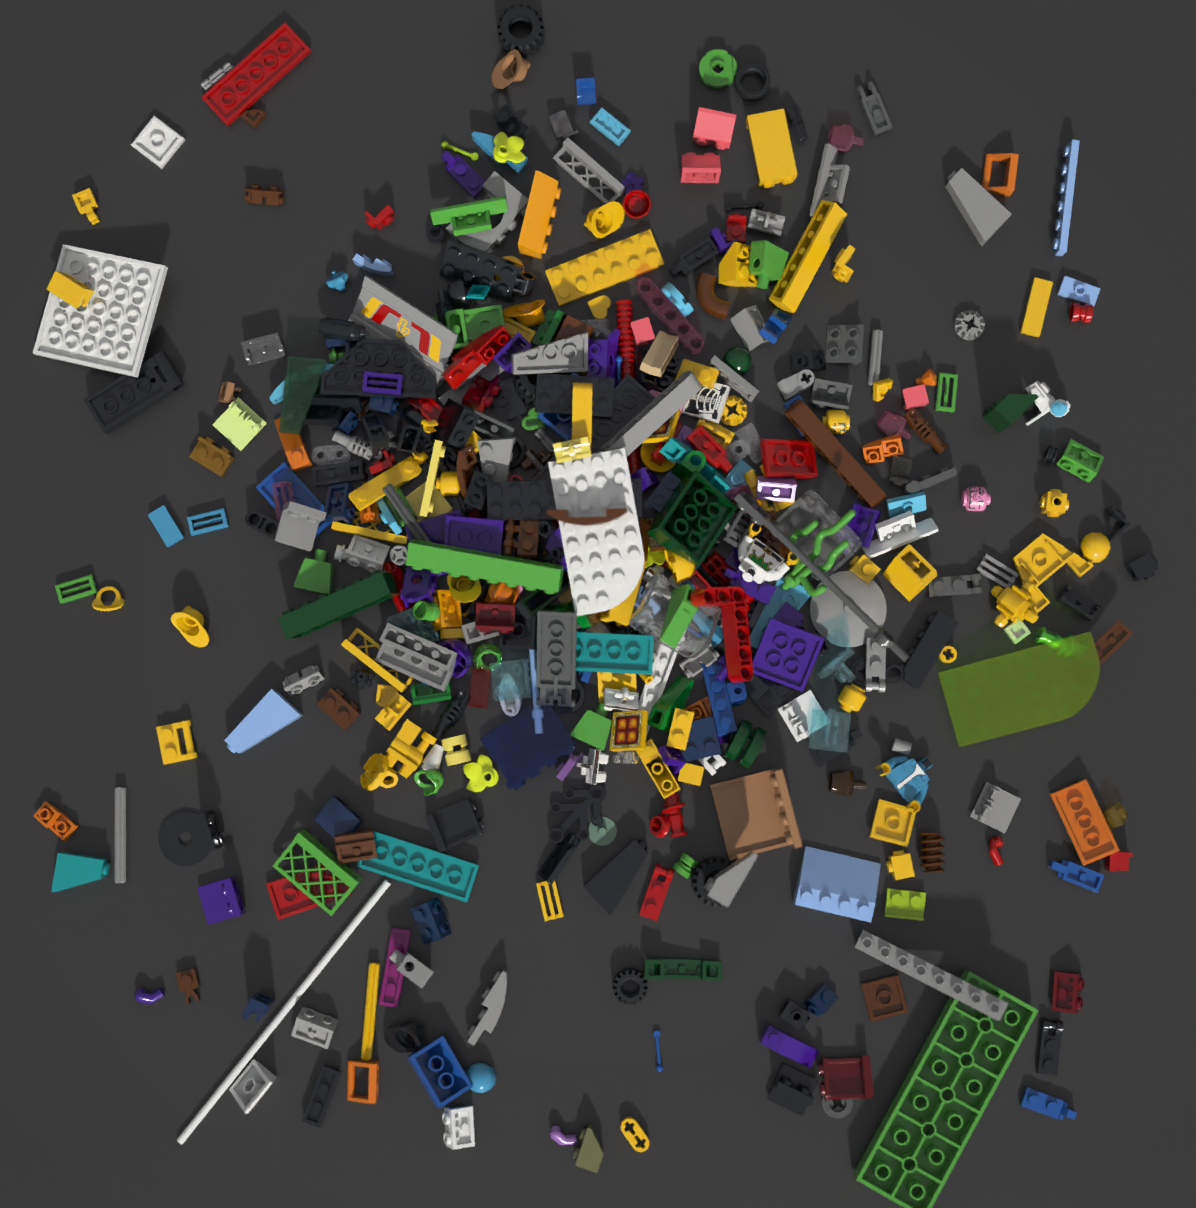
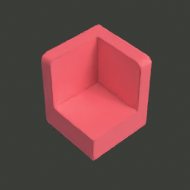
M649 317L631 322L636 348L654 342L655 336Z
M925 384L902 390L905 402L904 411L923 407L929 403Z

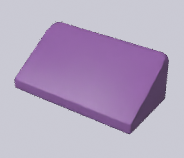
M757 476L755 498L794 502L796 481L795 479Z

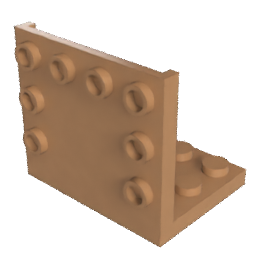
M774 768L710 785L729 860L741 858L750 851L757 854L788 845L793 848L803 847L783 769Z

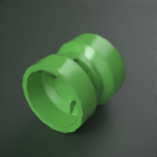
M417 601L413 607L414 617L418 620L435 621L439 618L440 606L436 602Z
M683 852L680 855L679 862H676L672 868L688 879L691 875L690 871L696 868L699 863Z

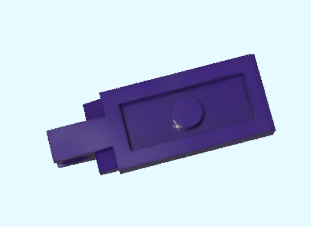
M447 150L441 155L442 159L447 163L445 168L448 173L473 198L477 197L483 191L482 185L485 181L458 155L453 157Z
M728 568L725 570L723 576L731 580L730 585L743 588L746 595L768 605L776 587L765 581L761 584L754 580L746 582L742 577L743 572L739 569L736 572Z

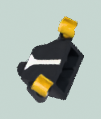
M406 405L401 409L397 423L396 451L407 452L410 456L413 455L416 463L421 465L426 463V459H428L425 452H417L422 425L424 431L430 433L436 431L433 426H437L438 423L436 420L427 421L426 417L421 414L420 409Z

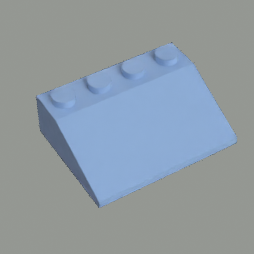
M805 846L793 903L798 906L871 922L876 902L881 863Z

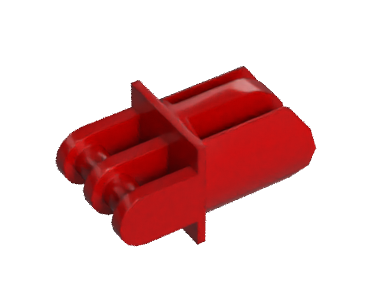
M714 551L711 557H707L706 562L701 563V566L710 574V577L713 576L721 585L728 587L731 580L724 577L723 573L727 568L734 572L736 571L725 562L726 558H723Z

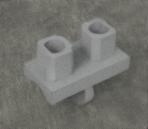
M752 208L747 228L781 236L785 216Z

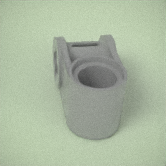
M805 369L777 383V386L785 401H788L809 389L815 377L812 371ZM803 376L805 378H810L808 383H806V381H801Z

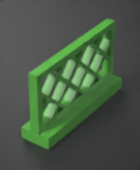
M305 829L295 836L291 844L273 864V867L330 916L335 913L363 879L345 863L339 864L338 857ZM296 843L303 848V855L294 856L293 847ZM314 857L317 859L318 867L309 868L308 858ZM304 858L305 868L295 869L294 859ZM291 859L290 870H285L279 865L282 860ZM319 870L320 881L310 882L309 871ZM322 870L331 871L333 880L323 881ZM296 872H305L306 882H299L296 879ZM344 882L350 888L346 893H338L337 883ZM333 883L334 893L325 894L324 884ZM320 884L321 894L314 895L311 892L310 885ZM325 897H335L336 905L333 909L326 905Z

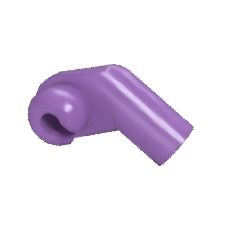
M555 1125L551 1127L550 1137L559 1145L577 1144L576 1134L564 1135L561 1132L560 1126Z

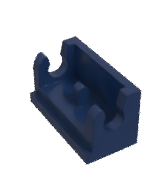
M257 992L250 998L241 1018L247 1020L251 1014L256 1013L258 1016L255 1018V1022L259 1021L262 1016L267 1014L275 999Z

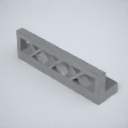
M568 137L563 141V147L553 157V160L602 203L616 202L624 193V186ZM566 151L572 156V162L564 163L559 158ZM583 165L586 168V175L575 173L574 166ZM588 178L599 179L600 187L590 186ZM603 190H611L615 193L614 197L610 201L606 200L603 197Z

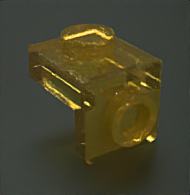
M1120 803L1102 810L1110 830L1124 825L1127 821L1126 809L1121 807Z

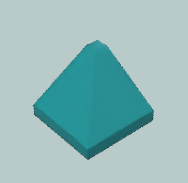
M472 285L466 298L484 299L490 290V286Z

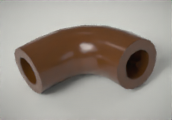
M699 273L695 293L699 305L706 313L725 320L730 301L720 299L715 295L714 288L717 277L707 273Z

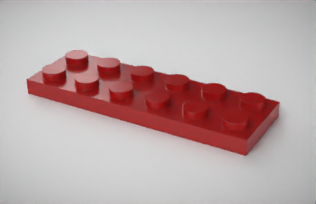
M284 22L201 98L228 127L242 112L246 111L310 54L311 50Z

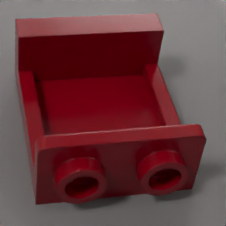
M870 1056L846 1059L822 1058L821 1063H818L819 1075H822L823 1083H820V1094L824 1095V1100L871 1099L874 1096Z

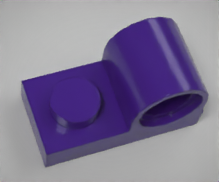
M643 467L630 475L631 479H642V492L649 488H655L660 484L655 472L648 467Z

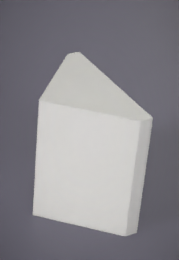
M253 1059L229 1090L244 1113L248 1114L277 1077L257 1060Z

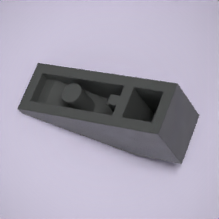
M463 405L465 408L480 415L474 428L475 430L492 438L513 436L515 426L492 408L486 406L484 411L480 412Z

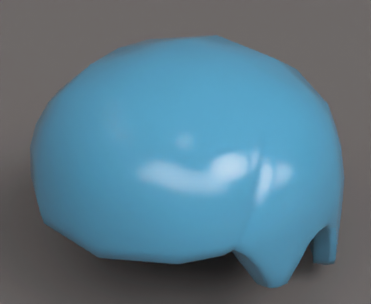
M485 1063L472 1064L466 1071V1076L473 1086L470 1089L474 1092H487L496 1083L497 1076L494 1068Z

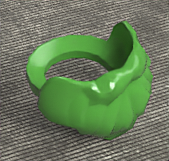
M490 643L480 645L473 654L474 666L476 669L481 667L486 671L496 670L502 663V650ZM493 653L497 656V662L491 666L485 665L482 661V656Z
M423 769L416 772L414 780L416 784L424 789V795L428 796L438 792V789L443 785L444 776L440 770ZM425 773L427 778L434 784L423 782L419 775Z

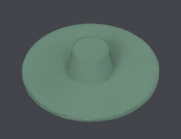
M598 817L593 821L595 824H600L601 819ZM602 817L603 823L600 826H594L591 822L588 831L590 833L589 838L593 843L605 846L614 841L617 828L611 819Z

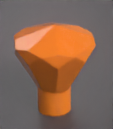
M929 368L920 378L915 379L917 386L923 384L936 386L937 375Z

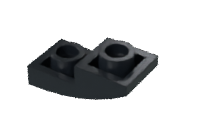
M673 355L661 377L656 376V387L652 390L662 393L675 381L683 360L682 357Z

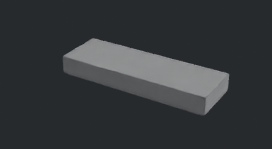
M715 355L710 360L708 366L719 370V378L749 402L753 401L759 392L754 386Z

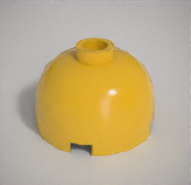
M664 548L668 569L675 573L671 575L674 582L679 584L690 579L695 573V565Z

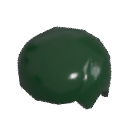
M737 346L730 348L725 353L723 362L737 374L743 375L752 365V358L745 348Z

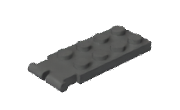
M538 610L536 687L540 688V698L536 699V705L554 706V700H558L559 707H575L576 700L572 699V689L576 688L577 611Z

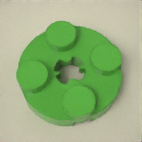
M714 49L706 53L699 65V75L704 85L716 89L732 84L737 72L735 59L722 49ZM715 65H719L720 68H723V71L716 73V71H713V68H715Z

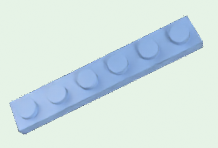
M1071 140L1064 148L1063 156L1066 157V161L1061 170V175L1064 176V179L1059 188V194H1062L1061 201L1057 205V212L1060 213L1059 219L1055 223L1057 238H1054L1053 241L1054 256H1063L1067 252L1080 140Z

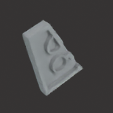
M516 437L480 439L477 441L482 473L491 476V482L509 481V468Z

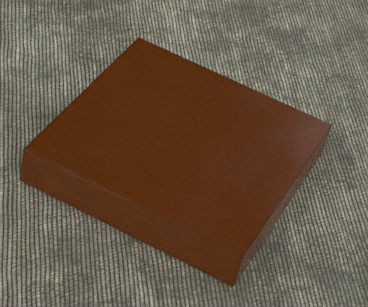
M898 973L860 983L870 1022L908 1012Z

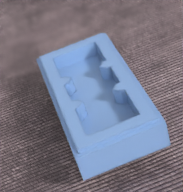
M1064 276L1057 295L1084 305L1092 304L1094 307L1101 288Z

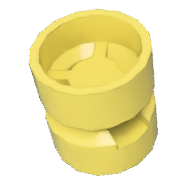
M466 734L441 740L443 750L447 751L445 755L447 766L471 761L470 751L466 749L468 745ZM458 745L460 750L453 752V746Z

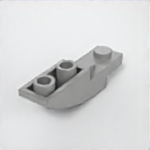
M506 969L496 973L492 979L495 982L491 989L487 987L482 995L484 999L482 1005L488 1009L483 1008L478 1016L479 1023L477 1026L472 1025L467 1033L469 1036L467 1042L473 1046L484 1029L492 1033L497 1024L507 992L508 976Z

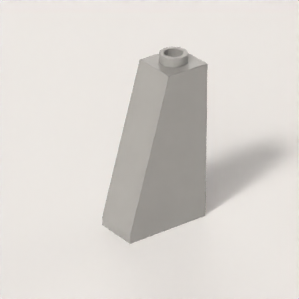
M963 168L958 172L954 170L947 178L949 182L945 187L977 241L983 246L1012 214Z

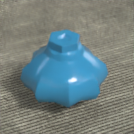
M332 271V275L326 279V284L330 288H336L339 292L343 291L346 288L345 283L348 279V274L345 271Z

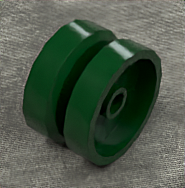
M742 719L737 727V733L733 734L725 750L724 757L733 761L741 751L739 764L749 768L762 748L767 731L757 727L749 736L752 723Z

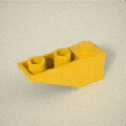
M653 740L646 741L645 750H636L662 797L665 799L679 791L680 787L668 766L662 761V757Z

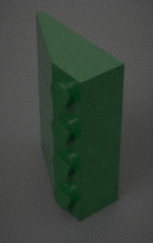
M695 470L683 476L646 533L661 546L692 564L700 566L737 507Z

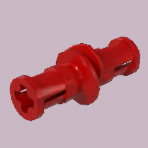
M675 792L665 798L666 804L662 805V807H666L662 810V814H668L667 818L668 822H670V838L687 835V832L684 830L683 815L680 809L685 803L679 802V794Z

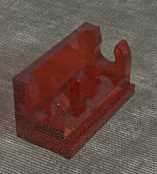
M472 670L471 698L468 707L488 709L491 670Z

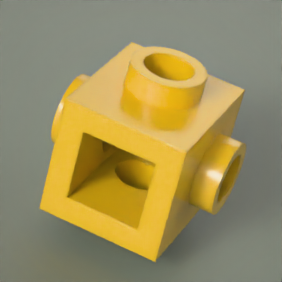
M1050 489V492L1044 493L1040 498L1041 513L1047 514L1048 517H1059V515L1064 514L1069 508L1067 494L1061 493L1062 490Z

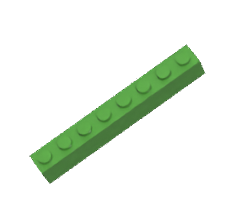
M416 539L409 542L406 565L411 566L414 570H423L424 568L430 569V572L436 574L447 572L453 577L463 575L468 576L470 580L486 579L491 584L502 582L506 583L508 587H517L519 585L531 591L541 589L547 594L559 592L564 572V566Z

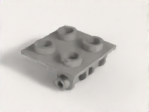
M986 782L970 817L1005 834L1021 798Z

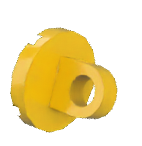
M381 753L373 754L367 760L363 768L365 770L364 775L361 774L360 776L362 788L369 791L375 790L378 786L391 788L398 782L396 771L389 767L388 757ZM392 776V779L384 780L385 777Z

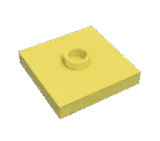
M426 482L406 496L418 517L416 519L417 522L453 510L444 496L434 486L431 503H434L433 513L429 514L428 518L419 516Z

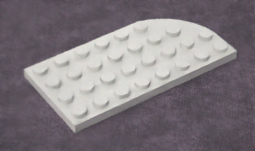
M625 448L595 453L589 457L557 463V461L548 462L557 510H568L569 517H606V509H627V514L623 517L601 525L580 526L559 521L575 611H577V616L603 612L616 607L633 592L643 572L645 561L644 549Z

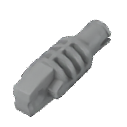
M336 430L332 441L346 446L348 451L369 461L371 458L381 460L384 457V453L379 451L378 456L373 457L367 441L358 436L351 437L339 430Z

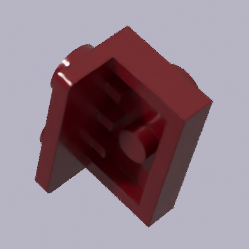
M476 602L475 629H479L480 632L498 630L500 633H510V631H514L515 603Z

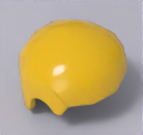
M1090 532L1085 535L1080 545L1083 558L1091 563H1099L1106 559L1110 551L1108 538L1100 532Z

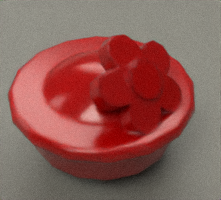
M665 814L654 816L650 821V831L656 837H665L670 829V822H668L667 816Z

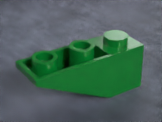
M679 675L653 705L647 724L670 732L675 708L684 710L694 680Z

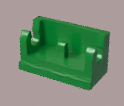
M450 681L445 692L423 683L411 684L413 705L451 700L453 698Z

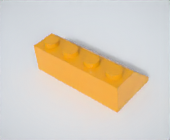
M535 171L518 241L519 254L541 259L542 254L547 252L548 243L546 238L552 232L553 224H550L551 217L555 218L557 206L554 205L556 199L560 198L561 188H559L557 180L540 171Z

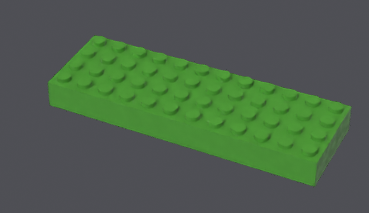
M967 969L963 971L960 979L1008 1002L1000 1022L951 996L949 997L853 1173L857 1181L904 1208H932L1039 1011Z

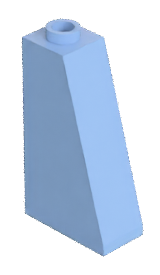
M271 689L224 740L227 743L226 747L234 754L236 752L243 753L301 718L303 714L278 691Z

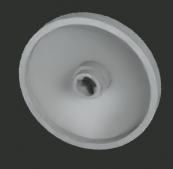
M841 571L828 576L880 628L883 627L887 612L886 600L882 590L874 580L866 584L853 571ZM821 581L816 588L824 583ZM828 587L820 596H811L809 614L812 625L820 636L829 640L830 644L845 648L856 647L865 644L866 638H874L876 636Z

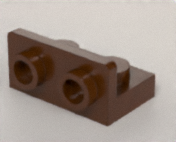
M331 687L316 705L343 730H346L361 714L358 711L360 707L352 700L348 702L344 698L346 694L338 687L336 689Z

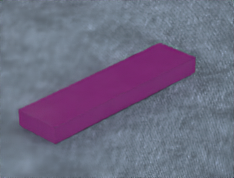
M391 928L379 1005L399 1007L404 975L396 970L397 964L390 960L389 956L395 949L402 954L408 952L411 930Z

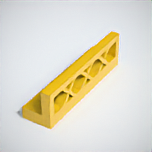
M356 511L355 516L359 517L356 519L353 517L351 525L340 523V521H333L331 527L332 530L355 534L400 545L409 544L407 533L406 536L396 535L391 527L386 532L378 531L376 525L380 522H372V525L367 528L360 527L357 523L360 520V512Z
M358 627L341 644L402 693L414 680V678L410 677L404 684L399 680L398 671L386 670L384 665L374 661L375 658L369 656L368 648L377 647L380 650L381 645ZM359 633L364 637L365 646L357 647L351 641Z

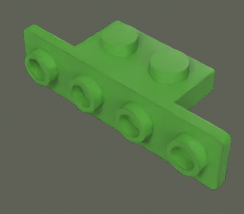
M502 196L432 209L430 214L433 225L452 222L454 236L492 230L489 215L507 212L508 208L506 198Z

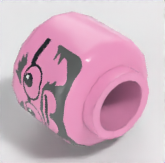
M968 486L965 491H962L961 504L965 506L966 510L984 511L986 505H990L991 495L987 493L985 487Z

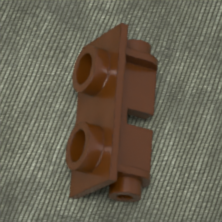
M250 184V187L244 189V191H248V194H245V201L249 203L263 204V197H266V205L280 206V204H284V197H281V194L285 190L280 189V186L271 185L268 188H261L260 184Z

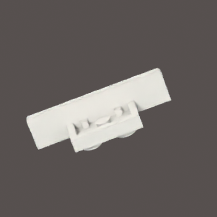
M910 510L875 524L878 539L871 541L869 548L861 546V549L871 559L929 536L939 530L931 517L915 523L914 515Z

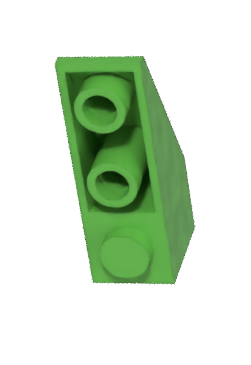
M689 584L673 589L659 640L673 648H676L698 610V607H695L690 600L691 593L697 589Z

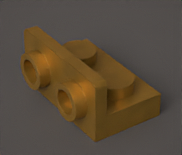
M199 436L197 438L199 442L189 457L223 478L235 459L230 455L232 452L223 446L220 449L214 446L215 441L207 436L204 439Z

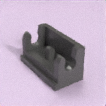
M278 332L241 342L245 359L248 361L249 366L286 356L282 338Z

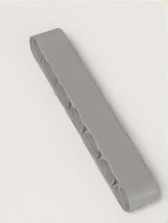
M691 370L684 372L596 453L625 448L626 455L628 456L701 390L702 384Z

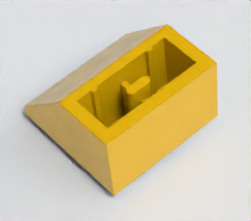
M909 544L893 559L882 575L910 602L937 577V571Z

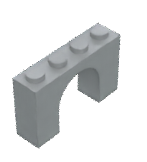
M495 171L482 186L484 192L490 197L505 196L508 211L504 212L499 225L492 230L454 236L452 222L446 227L447 234L454 240L491 254L494 252L492 249L505 240V234L517 226V220L521 215L525 216L529 200Z

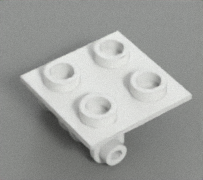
M811 690L778 708L779 713L797 742L807 738L810 734L830 723Z

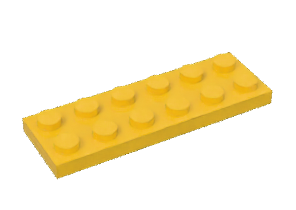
M649 229L545 270V274L558 306L561 307L664 266V261Z

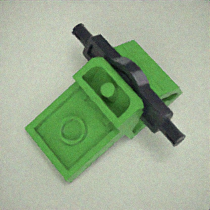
M445 289L437 291L439 302L436 303L437 315L432 316V318L458 334L456 344L447 363L449 366L453 363L451 358L474 339L500 325L505 327L502 305L468 310H452L450 301L446 300Z

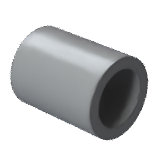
M894 738L891 751L908 756L912 743Z

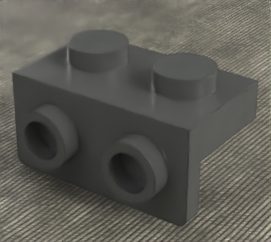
M815 376L810 397L811 403L819 408L829 406L834 410H848L853 383Z

